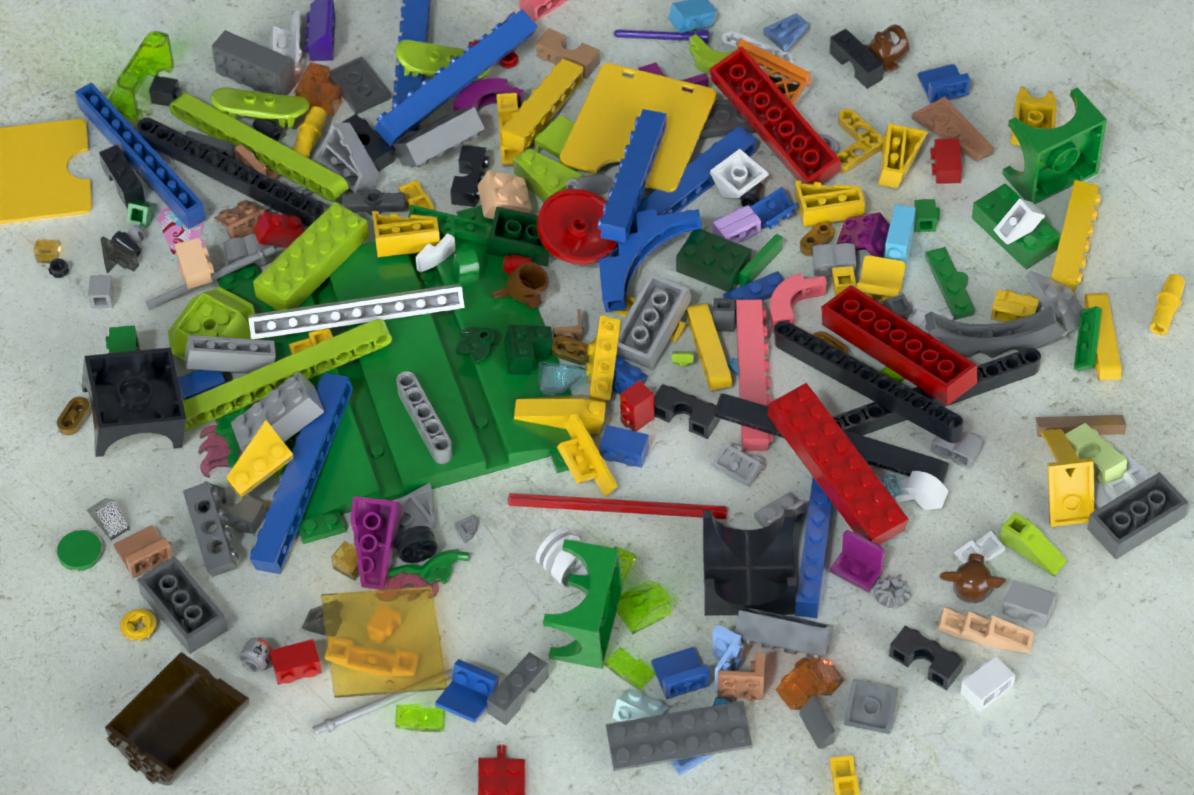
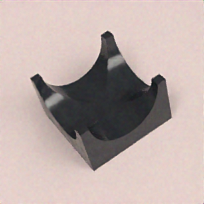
M171 347L84 356L81 386L83 392L89 393L91 402L95 457L104 456L106 450L116 441L140 433H156L166 436L172 441L173 449L182 448L186 415Z
M784 509L782 517L777 522L754 530H740L727 527L714 518L712 510H703L705 616L738 615L739 610L744 607L781 615H795L797 582L794 577L793 509Z

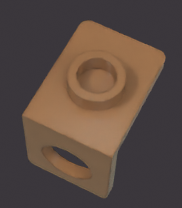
M577 309L578 326L554 327V338L565 336L577 341H583L580 309Z

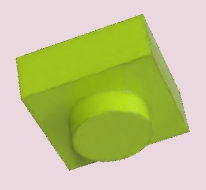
M672 351V362H676L677 366H689V363H693L694 351Z

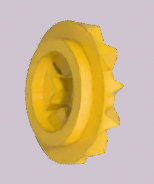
M134 609L122 617L120 630L123 636L129 638L131 642L133 640L141 642L146 637L150 638L151 633L155 632L157 623L150 611ZM142 621L143 627H139L138 630L135 631L134 625H138Z

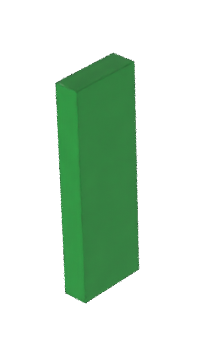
M774 235L739 272L740 287L753 282L782 251V236Z
M1098 306L1081 310L1074 362V370L1078 372L1095 368L1102 311Z

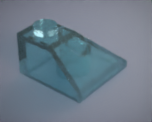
M538 361V389L543 391V395L556 396V393L565 392L584 377L587 370L576 365Z

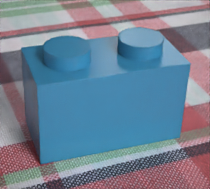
M685 0L672 3L668 20L679 33L712 27L717 11L708 0Z

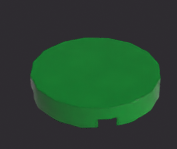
M78 530L68 533L60 540L57 546L59 561L69 570H87L97 564L101 558L102 546L100 540L89 531Z

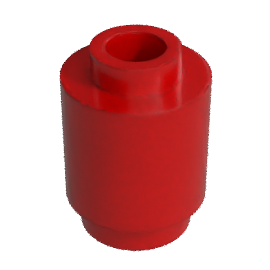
M512 254L505 256L503 272L510 275L516 267L531 262V258Z

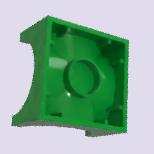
M1078 87L1070 92L1076 113L1069 122L1060 127L1039 129L1024 124L1016 117L1009 120L1008 126L1015 134L1023 152L1025 169L1024 172L1008 166L1003 169L1002 175L1024 200L1037 204L1072 187L1075 180L1082 182L1098 174L1107 119Z
M564 539L563 551L572 554L580 560L588 572V575L570 574L568 586L581 590L586 594V597L578 606L567 612L544 615L543 626L558 629L576 639L566 646L550 647L549 659L602 669L623 589L619 550Z

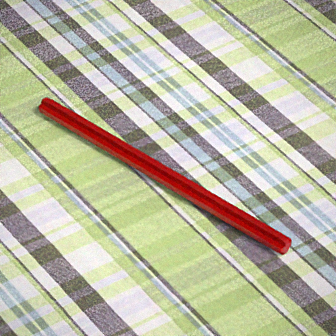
M509 493L508 495L509 506L703 518V510H712L714 518H727V507L717 505Z

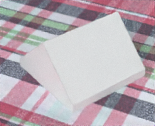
M741 149L710 170V174L723 198L741 197L769 174Z

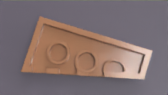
M946 97L912 113V120L941 139H959L960 151L976 162L993 153L994 147Z

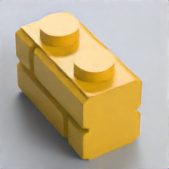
M998 289L992 306L991 319L1008 322L1038 312L1039 299L1029 294L1020 295L1011 290L1003 291Z

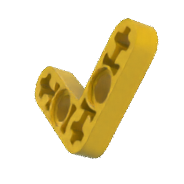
M843 109L839 112V126L857 141L836 154L841 162L840 173H846L882 150L883 137L855 111ZM858 128H862L866 132L860 134L857 133L855 130ZM861 150L864 154L855 155L853 152Z

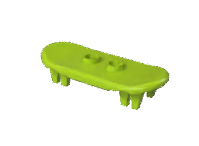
M402 40L397 44L395 53L399 62L404 66V75L408 76L413 71L412 77H417L419 73L435 77L434 74L441 67L447 68L450 65L449 62L455 56L461 57L464 54L463 51L465 49L413 40ZM491 68L473 82L482 80L485 77H487L491 71Z
M228 87L214 90L210 97L212 104L219 111L228 114L229 111V115L236 119V114L264 119H278L279 125L282 128L285 127L287 119L288 128L290 129L293 128L295 119L309 109V101L304 97Z

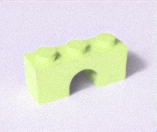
M1084 423L1065 434L1079 459L1093 457L1094 477L1104 486L1106 483L1123 477L1125 471H1127L1126 457L1116 451L1111 443L1105 441L1095 429Z

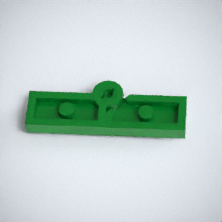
M411 205L409 218L410 215L437 217L439 237L441 239L448 233L454 238L458 237L488 244L492 224L420 206Z
M946 247L925 252V258L952 316H954V320L973 316L975 309L965 290L968 285L967 274L956 271Z

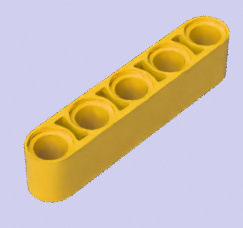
M1108 293L1085 294V309L1095 306L1102 309L1095 361L1098 381L1120 380L1121 363Z
M701 303L688 306L685 310L686 318L709 390L715 391L732 387L731 374L708 304Z

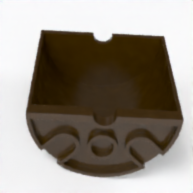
M180 652L105 726L108 734L107 741L124 755L132 770L135 772L141 771L152 784L157 782L169 786L249 706V698L221 678L216 679L209 670Z

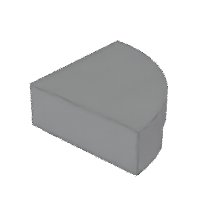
M474 514L455 523V528L464 543L469 542L476 534L477 520Z

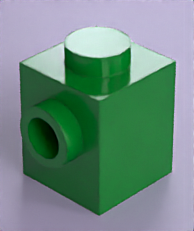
M935 199L914 200V208H916L915 232H936L937 220H940V208L936 207Z

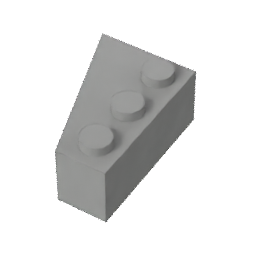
M350 122L332 124L317 158L332 172L343 177L348 183L349 188L355 193L373 189L380 174Z

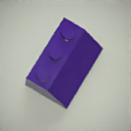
M315 0L310 4V12L306 13V21L309 27L305 29L306 39H308V41H305V53H309L310 61H333L336 21L334 0Z

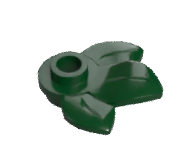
M468 327L459 333L462 340L457 344V354L472 353L476 364L484 361L490 355V347L496 339L492 329Z

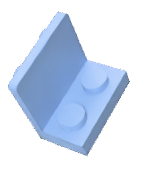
M718 624L713 630V655L720 660L715 668V692H717V672L719 670L737 671L743 661V658H741L743 650L741 635Z

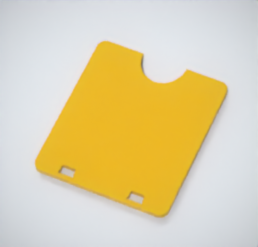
M612 63L603 64L562 149L560 163L567 167L596 174L602 166L625 159V147L627 144L630 145V134L632 130L635 131V120L637 116L640 117L642 109L667 113L666 130L645 187L673 192L679 185L715 102L716 91L709 87ZM623 73L634 75V77H625ZM682 88L691 89L693 92L682 91Z
M77 118L0 128V224L87 214L92 210L90 179L75 177L67 170L68 163L74 156L89 151L87 124L84 119Z

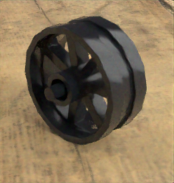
M426 526L408 528L402 531L395 539L399 558L406 563L425 561L431 558L438 549L433 530Z

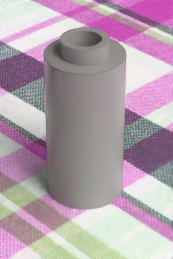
M605 174L571 178L566 184V190L582 189L597 195L607 193L610 187L609 179Z

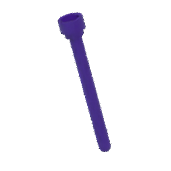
M701 29L696 33L639 30L614 31V36L617 38L690 41V37L697 34L707 46L709 44V30Z

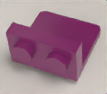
M881 212L850 217L843 223L837 244H854L855 249L865 247L871 256L883 258L890 224Z
M846 530L843 533L842 552L830 567V573L869 593L883 573L884 549L878 543L870 542L863 538L859 533Z

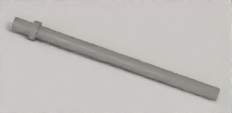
M273 245L262 250L259 248L256 250V253L215 270L211 274L212 281L258 260H265V257L276 253ZM186 284L145 303L148 309H151L198 287L187 289Z
M449 669L333 719H324L325 722L312 727L315 735L326 731L332 732L335 727L452 679L453 669Z

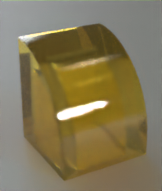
M37 239L33 250L36 262L50 264L53 260L58 259L61 248L60 240Z
M344 541L331 556L333 569L355 581L359 577L357 551L354 546Z

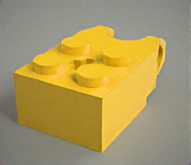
M1020 86L1015 98L1012 118L1016 117L1024 124L1034 128H1055L1057 101L1053 91L1048 90L1046 96L1035 98L1028 94L1025 86ZM1011 130L1010 145L1020 146L1015 134Z

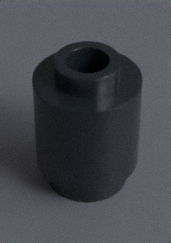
M255 118L253 121V128L275 141L281 138L282 127L272 119Z

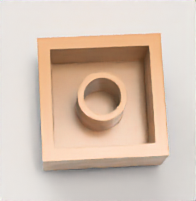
M488 170L478 184L483 215L486 218L494 219L496 206L529 213L532 210L526 181L523 177Z

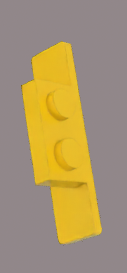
M600 316L597 336L588 344L587 355L589 356V362L585 365L584 375L587 376L586 383L590 384V398L609 401L611 398L620 319Z
M573 413L564 422V426L572 440L560 443L557 448L577 484L595 479L603 496H609L617 488V483L596 448L593 439L587 432L583 421L577 413Z

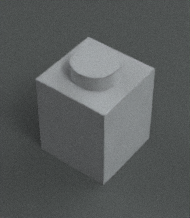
M91 275L88 291L91 308H112L114 286L111 275Z

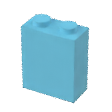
M895 204L885 246L886 259L905 262V265L907 264L914 234L916 208Z

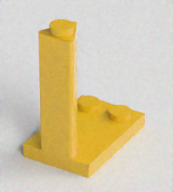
M1062 429L1042 431L1041 435L1057 461L1047 463L1049 524L1051 527L1088 523L1090 514L1094 512L1092 458L1079 459Z

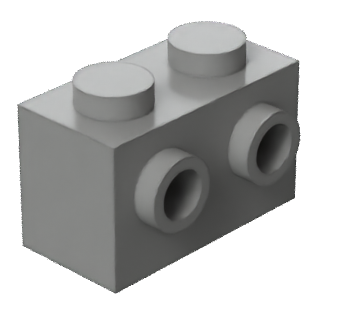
M1012 580L1004 599L1002 613L1011 618L1027 621L1034 626L1046 627L1054 607L1056 594Z

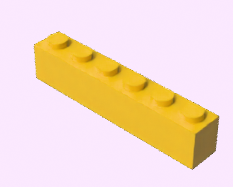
M563 58L557 65H554L551 73L543 78L540 86L533 90L528 100H524L521 108L513 113L511 120L503 125L501 129L502 144L524 152L534 141L536 135L545 128L583 82V66Z
M1076 180L1074 181L1051 275L1052 280L1069 287L1074 293L1076 285H1081L1083 273L1080 272V269L1085 268L1087 259L1083 255L1089 252L1091 242L1087 238H1092L1094 225H1091V222H1096L1098 209H1095V206L1100 205L1102 194L1098 193L1099 185Z

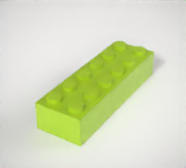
M334 202L253 281L256 297L278 311L298 308L369 237L367 220Z

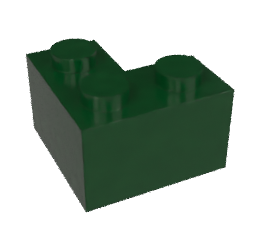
M508 326L504 339L508 374L530 375L534 359L549 358L553 345L550 326Z

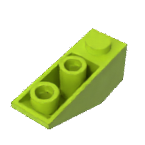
M1014 512L1002 525L1000 542L1053 577L1067 563V559L1032 522L1018 513Z

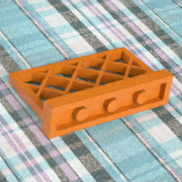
M740 39L737 47L740 48L742 46L759 66H763L768 77L775 74L782 76L783 81L774 84L777 87L784 85L786 91L784 95L794 106L805 87H809L812 82L810 72ZM795 82L800 85L796 91L788 93L786 84Z

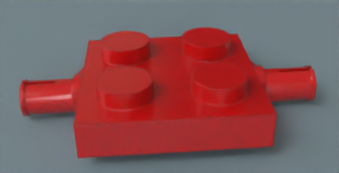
M501 744L497 745V757H478L477 795H525V759L507 758V747L503 745L501 753Z

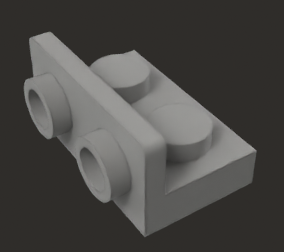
M724 442L711 465L750 487L759 470L763 471L765 469V466L760 463L762 459L752 453L749 456L744 454V449L735 443H732L730 446Z
M789 492L754 512V518L764 528L777 522L782 517L784 509H793V522H797L806 515V502L804 500L799 502Z

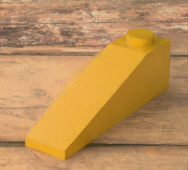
M583 394L516 399L514 419L566 429L564 422L573 413H577L583 421L587 432L599 435L604 421L606 403L604 400L590 398L588 395Z

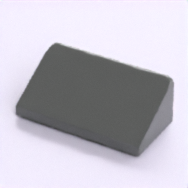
M815 695L811 696L800 710L799 715L817 748L822 749L834 744L835 730Z

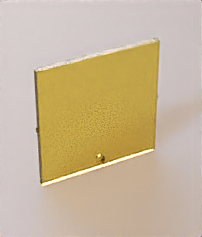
M432 587L321 594L327 640L325 647L328 649L334 698L436 691L447 688L440 644L441 636L438 631Z

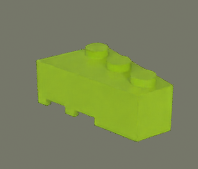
M530 148L513 158L514 174L525 178L526 186L543 203L551 195L566 190V184L569 179L583 177L582 174Z

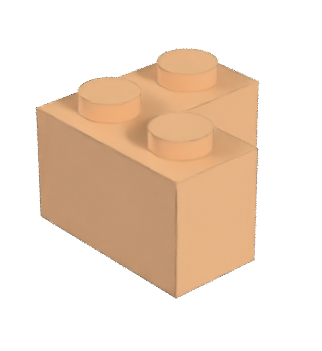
M199 238L174 244L179 270L187 289L212 283L211 274L214 273L211 261L208 260L207 248L205 245L201 246Z

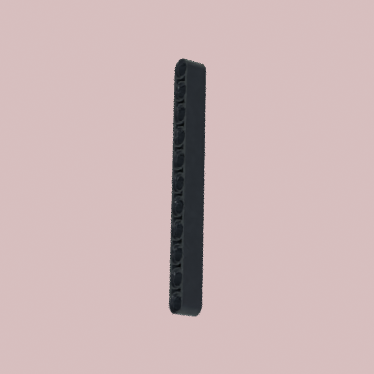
M142 118L137 123L138 133L153 149L284 215L300 217L303 225L307 227L311 226L324 213V207L321 203L152 118Z
M787 321L779 322L774 326L775 346L783 352L946 442L958 443L963 439V418L955 412Z
M1026 348L978 365L977 384L951 404L1034 376L1039 371L1040 352L1035 348ZM919 387L912 388V390L946 407L945 404ZM876 402L832 416L841 429L862 436L907 420Z
M721 393L719 395L713 414L715 417L784 438L768 417V406ZM843 430L867 464L910 477L912 471L925 472L936 477L944 485L950 465L948 462Z

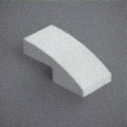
M447 233L435 247L428 243L416 256L417 270L419 272L428 270L448 258L455 251L454 237Z
M1143 465L1125 471L1122 478L1106 483L1103 490L1114 500L1152 476Z
M990 531L976 542L973 540L969 541L955 551L954 554L962 564L967 562L968 556L971 553L983 555L985 562L1005 551V547L994 533Z

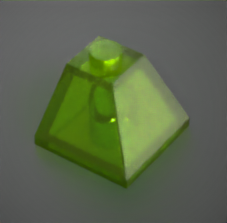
M646 580L621 593L617 614L633 635L670 616L671 599L659 583Z

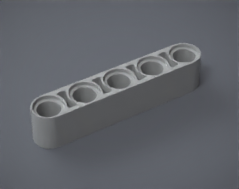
M408 371L401 372L397 376L396 382L398 395L434 461L440 464L449 462L452 458L449 436L415 375Z

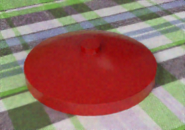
M567 189L551 195L543 203L537 217V232L544 247L558 259L576 265L595 264L599 262L598 259L608 257L614 251L618 241L601 238V229H598L599 218L604 216L603 209L607 201L593 192L582 189Z

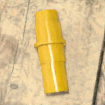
M311 107L304 122L298 128L299 133L296 137L293 151L309 158L317 140L322 136V129L327 118V112L324 109Z
M1169 274L1162 286L1161 292L1157 294L1155 312L1149 326L1150 330L1157 335L1168 333L1177 308L1182 303L1181 297L1184 291L1185 279L1178 274Z

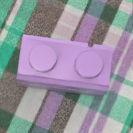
M749 205L743 208H736L731 214L724 217L719 216L712 222V234L735 243H740L761 232V221Z

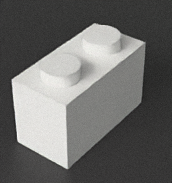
M994 657L990 661L983 662L973 674L969 673L963 678L961 694L980 712L1013 687L1015 674L1000 659Z

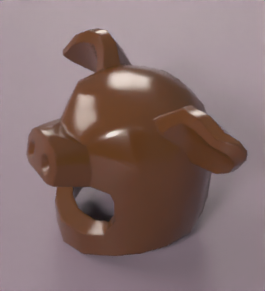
M897 24L890 25L882 32L878 31L870 44L864 45L884 63L885 71L897 70L900 67L897 63L910 52L905 31ZM891 31L899 37L897 44L893 43Z
M524 263L512 271L507 279L506 287L495 291L491 296L495 299L511 296L515 301L525 303L529 309L536 308L542 304L540 294L547 289L549 284L547 273L542 266L536 263Z
M977 553L969 554L967 562L960 565L957 571H947L940 574V579L953 582V590L957 598L967 603L983 602L989 596L991 588H999L1006 582L1004 577L992 576L990 570L985 566L984 556Z

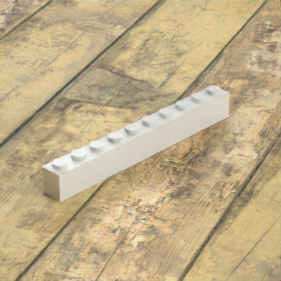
M454 284L248 315L251 338L258 339L365 323L376 319L385 320L465 307L462 286Z

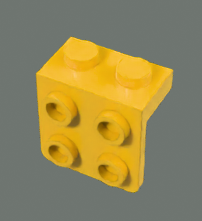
M865 256L860 282L857 283L856 288L873 299L881 300L882 303L887 298L900 295L906 268L905 262Z

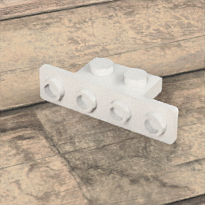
M295 11L290 19L289 31L274 26L270 31V49L292 58L294 76L299 75L301 70V64L299 63L302 51L299 48L302 34H299L302 25L300 11Z

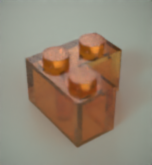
M310 62L295 89V95L304 97L309 101V110L311 107H320L328 115L334 116L342 103L340 86L331 84L329 66Z
M803 657L795 663L794 669L781 679V683L775 690L790 710H801L811 696H831L845 679L830 660Z

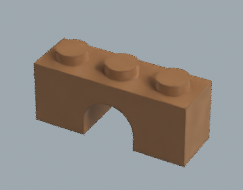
M548 28L536 42L537 57L555 65L563 58L583 66L584 78L588 79L600 64V50L585 43H582L577 49L567 50L565 35Z

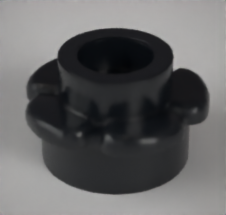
M55 259L50 263L49 273L55 278L64 277L69 273V265L63 259Z

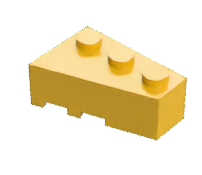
M888 123L883 137L878 185L895 189L899 188L923 147L928 131Z
M795 180L794 197L800 205L798 206V211L803 227L815 226L819 223L841 222L850 217L864 215L865 200L861 186L841 184L824 186L820 182H815L813 185L803 184L801 181Z
M372 211L378 257L421 252L428 243L435 247L440 242L437 217L410 215V218L398 217V213H391V216L379 215V211Z
M266 420L226 477L227 483L240 499L293 459L292 452Z

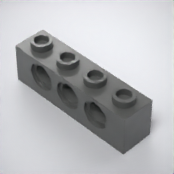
M207 481L183 490L207 572L214 577L238 568L236 560H239L236 549L231 547L229 541L232 540L230 529L228 527L225 528L223 520L226 519L223 508L218 505L217 500L220 499L217 488L212 487ZM210 504V509L207 512H202L203 507ZM216 524V529L209 533V527ZM222 544V550L214 553L215 547Z

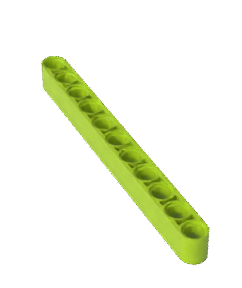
M183 93L169 105L170 112L177 119L210 137L230 142L236 147L242 144L247 150L250 149L259 162L262 161L267 168L330 202H334L348 190V183L340 175L188 93Z
M382 319L370 321L183 401L186 415L185 432L263 399L272 390L278 388L288 378L298 372L308 380L389 345L392 341V336L385 321Z

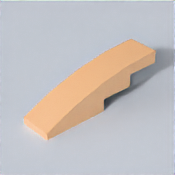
M945 607L941 611L937 626L938 631L964 640L1024 653L1030 652L1035 633L995 616H992L989 620L969 611L966 615H963Z

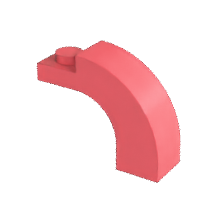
M802 273L787 278L776 287L770 300V325L773 333L774 326L779 322L787 321L794 325V314L792 311L794 304L804 299L826 295L827 282L825 276L804 279Z

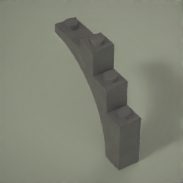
M1052 306L1021 319L993 324L956 322L943 318L932 311L925 315V328L928 334L936 337L966 358L977 351L986 354L990 358H994L1010 348L1018 351L1026 348L1037 349L1067 332L1063 314Z

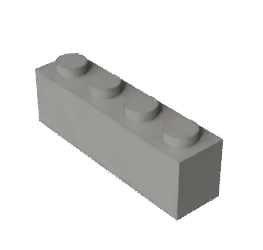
M188 335L184 353L186 369L251 373L274 363L276 357L274 341Z

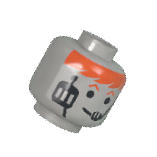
M262 637L250 638L246 642L240 653V660L244 668L251 672H257L267 667L271 660L269 650H273L267 639Z

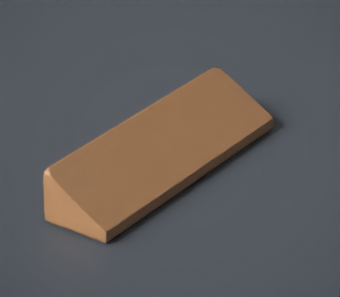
M1123 415L1035 417L1037 437H1043L1041 432L1049 429H1062L1064 434L1084 423L1095 429L1099 435L1125 434L1126 422Z

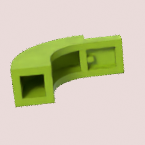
M697 34L690 37L689 52L695 57V67L709 76V69L735 51H715L707 46Z

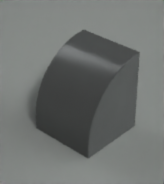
M714 298L713 322L716 331L734 332L735 299Z

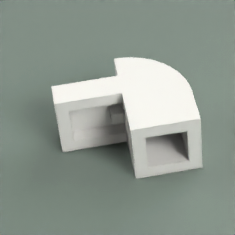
M912 471L909 478L899 480L893 498L897 502L916 500L925 511L942 508L949 491L936 477L925 472Z

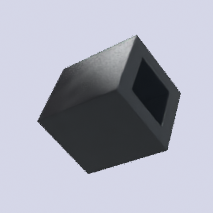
M154 76L149 88L151 104L169 106L182 95L178 79Z

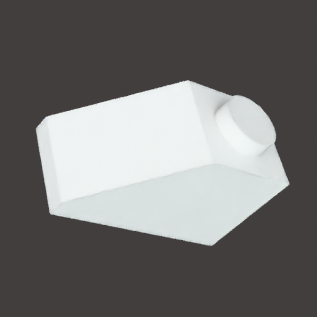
M1019 198L996 226L994 232L1006 244H1010L1032 232L1045 215L1033 202Z

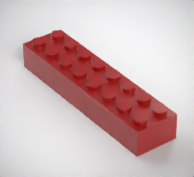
M742 46L709 69L712 82L796 180L801 181L803 184L814 185L815 182H820L822 185L841 171V163L837 155Z
M850 285L821 306L822 325L946 406L977 384V364L854 286Z
M807 382L770 402L767 413L768 417L853 532L859 533L870 542H876L881 545L905 531L909 520Z

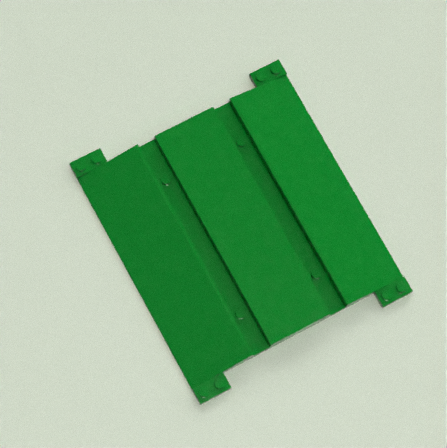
M482 205L457 211V216L493 224V219L484 217ZM455 237V251L448 258L428 270L419 272L416 265V256L420 252L378 257L376 240L363 243L299 306L306 307L454 285L457 282L451 272V266L455 253L475 250L478 258V282L461 285L465 308L385 319L384 321L392 336V341L389 345L325 372L326 374L348 377L353 391L298 528L303 544L346 533L341 515L351 512L353 496L392 501L400 499L428 483L431 484L432 490L547 457L551 458L556 473L569 470L557 448L560 443L572 440L567 429L514 419L516 399L572 395L559 360L552 355L551 351L548 359H534L530 375L508 374L504 345L508 326L545 325L537 307L529 309L525 303L517 302L511 296L497 299L492 298V293L506 287L507 279L510 275L503 272L504 257L486 254L488 244ZM257 265L238 269L217 279L219 287L253 304L256 314L278 311L258 299L255 295L253 281L260 275ZM368 322L332 327L330 331L332 336L335 337ZM468 327L478 329L490 328L496 335L495 342L490 347V355L478 364L475 363L472 353H456L457 344L462 340L459 333ZM316 330L264 337L260 340L274 341L276 354L274 362H277L292 355L289 344L308 339V333ZM408 371L415 375L449 436L452 447V458L449 462L440 464L434 461L398 395L396 378L401 372ZM324 373L308 379L314 385L316 392L317 384L321 381ZM301 430L284 442L291 452H293L295 439ZM287 464L279 469L280 475L285 472Z

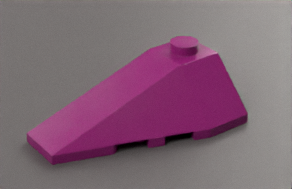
M353 496L350 521L353 527L354 545L357 551V563L362 588L385 589L403 507L397 501Z

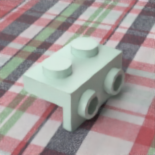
M629 688L617 699L612 717L621 722L668 714L670 707L662 704L659 700L643 695L638 690Z

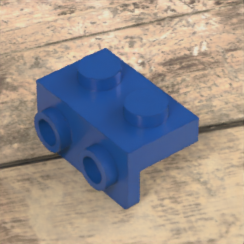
M780 187L750 206V208L760 219L761 229L767 226L771 229L780 223L778 219L784 216L786 219L795 214L794 209L800 205L798 202L793 204L784 188Z
M616 355L612 383L613 391L620 395L639 380L643 384L646 383L648 375L643 373L640 368L625 361L622 356Z

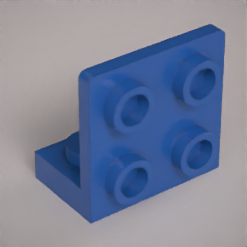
M955 64L917 73V77L930 104L943 97L950 100L969 95L970 77L968 73L960 75Z
M693 647L651 660V665L666 699L709 686V669L707 665H701Z
M458 659L454 663L452 682L436 700L435 706L475 723L487 709V698L498 687L499 676Z

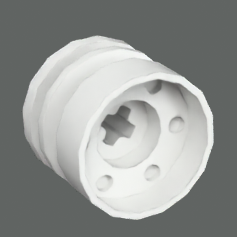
M562 527L554 531L543 541L537 551L536 562L548 573H551V576L564 588L571 587L568 586L570 574L587 575L588 572L580 560L572 554L563 551L564 539L580 542V539L568 527Z

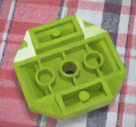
M221 287L202 292L200 295L192 298L168 330L169 347H171L173 357L185 363L184 353L188 335L252 339L248 315L256 314L253 304Z

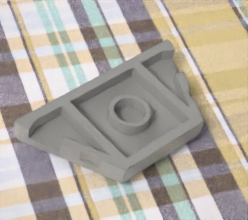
M1029 271L1025 277L1043 307L1046 309L1052 306L1063 314L1067 332L1061 336L1064 337L1069 331L1072 332L1079 327L1080 313L1084 309L1074 296V292L1061 283L1034 271Z
M430 483L397 500L398 503L403 505L398 535L402 531L415 526L436 528Z

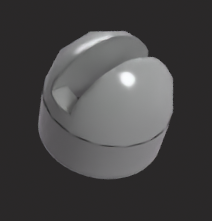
M138 224L134 225L127 233L136 243L141 242V239L143 240L146 235L143 228Z

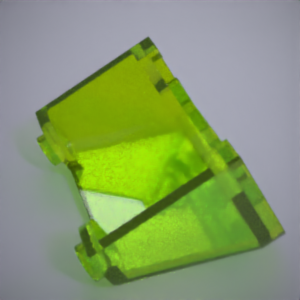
M160 31L148 33L109 92L107 99L125 119L135 122L141 119L142 110L138 109L135 94L148 75L158 76L159 72L165 70L167 73H171L175 67L169 34Z

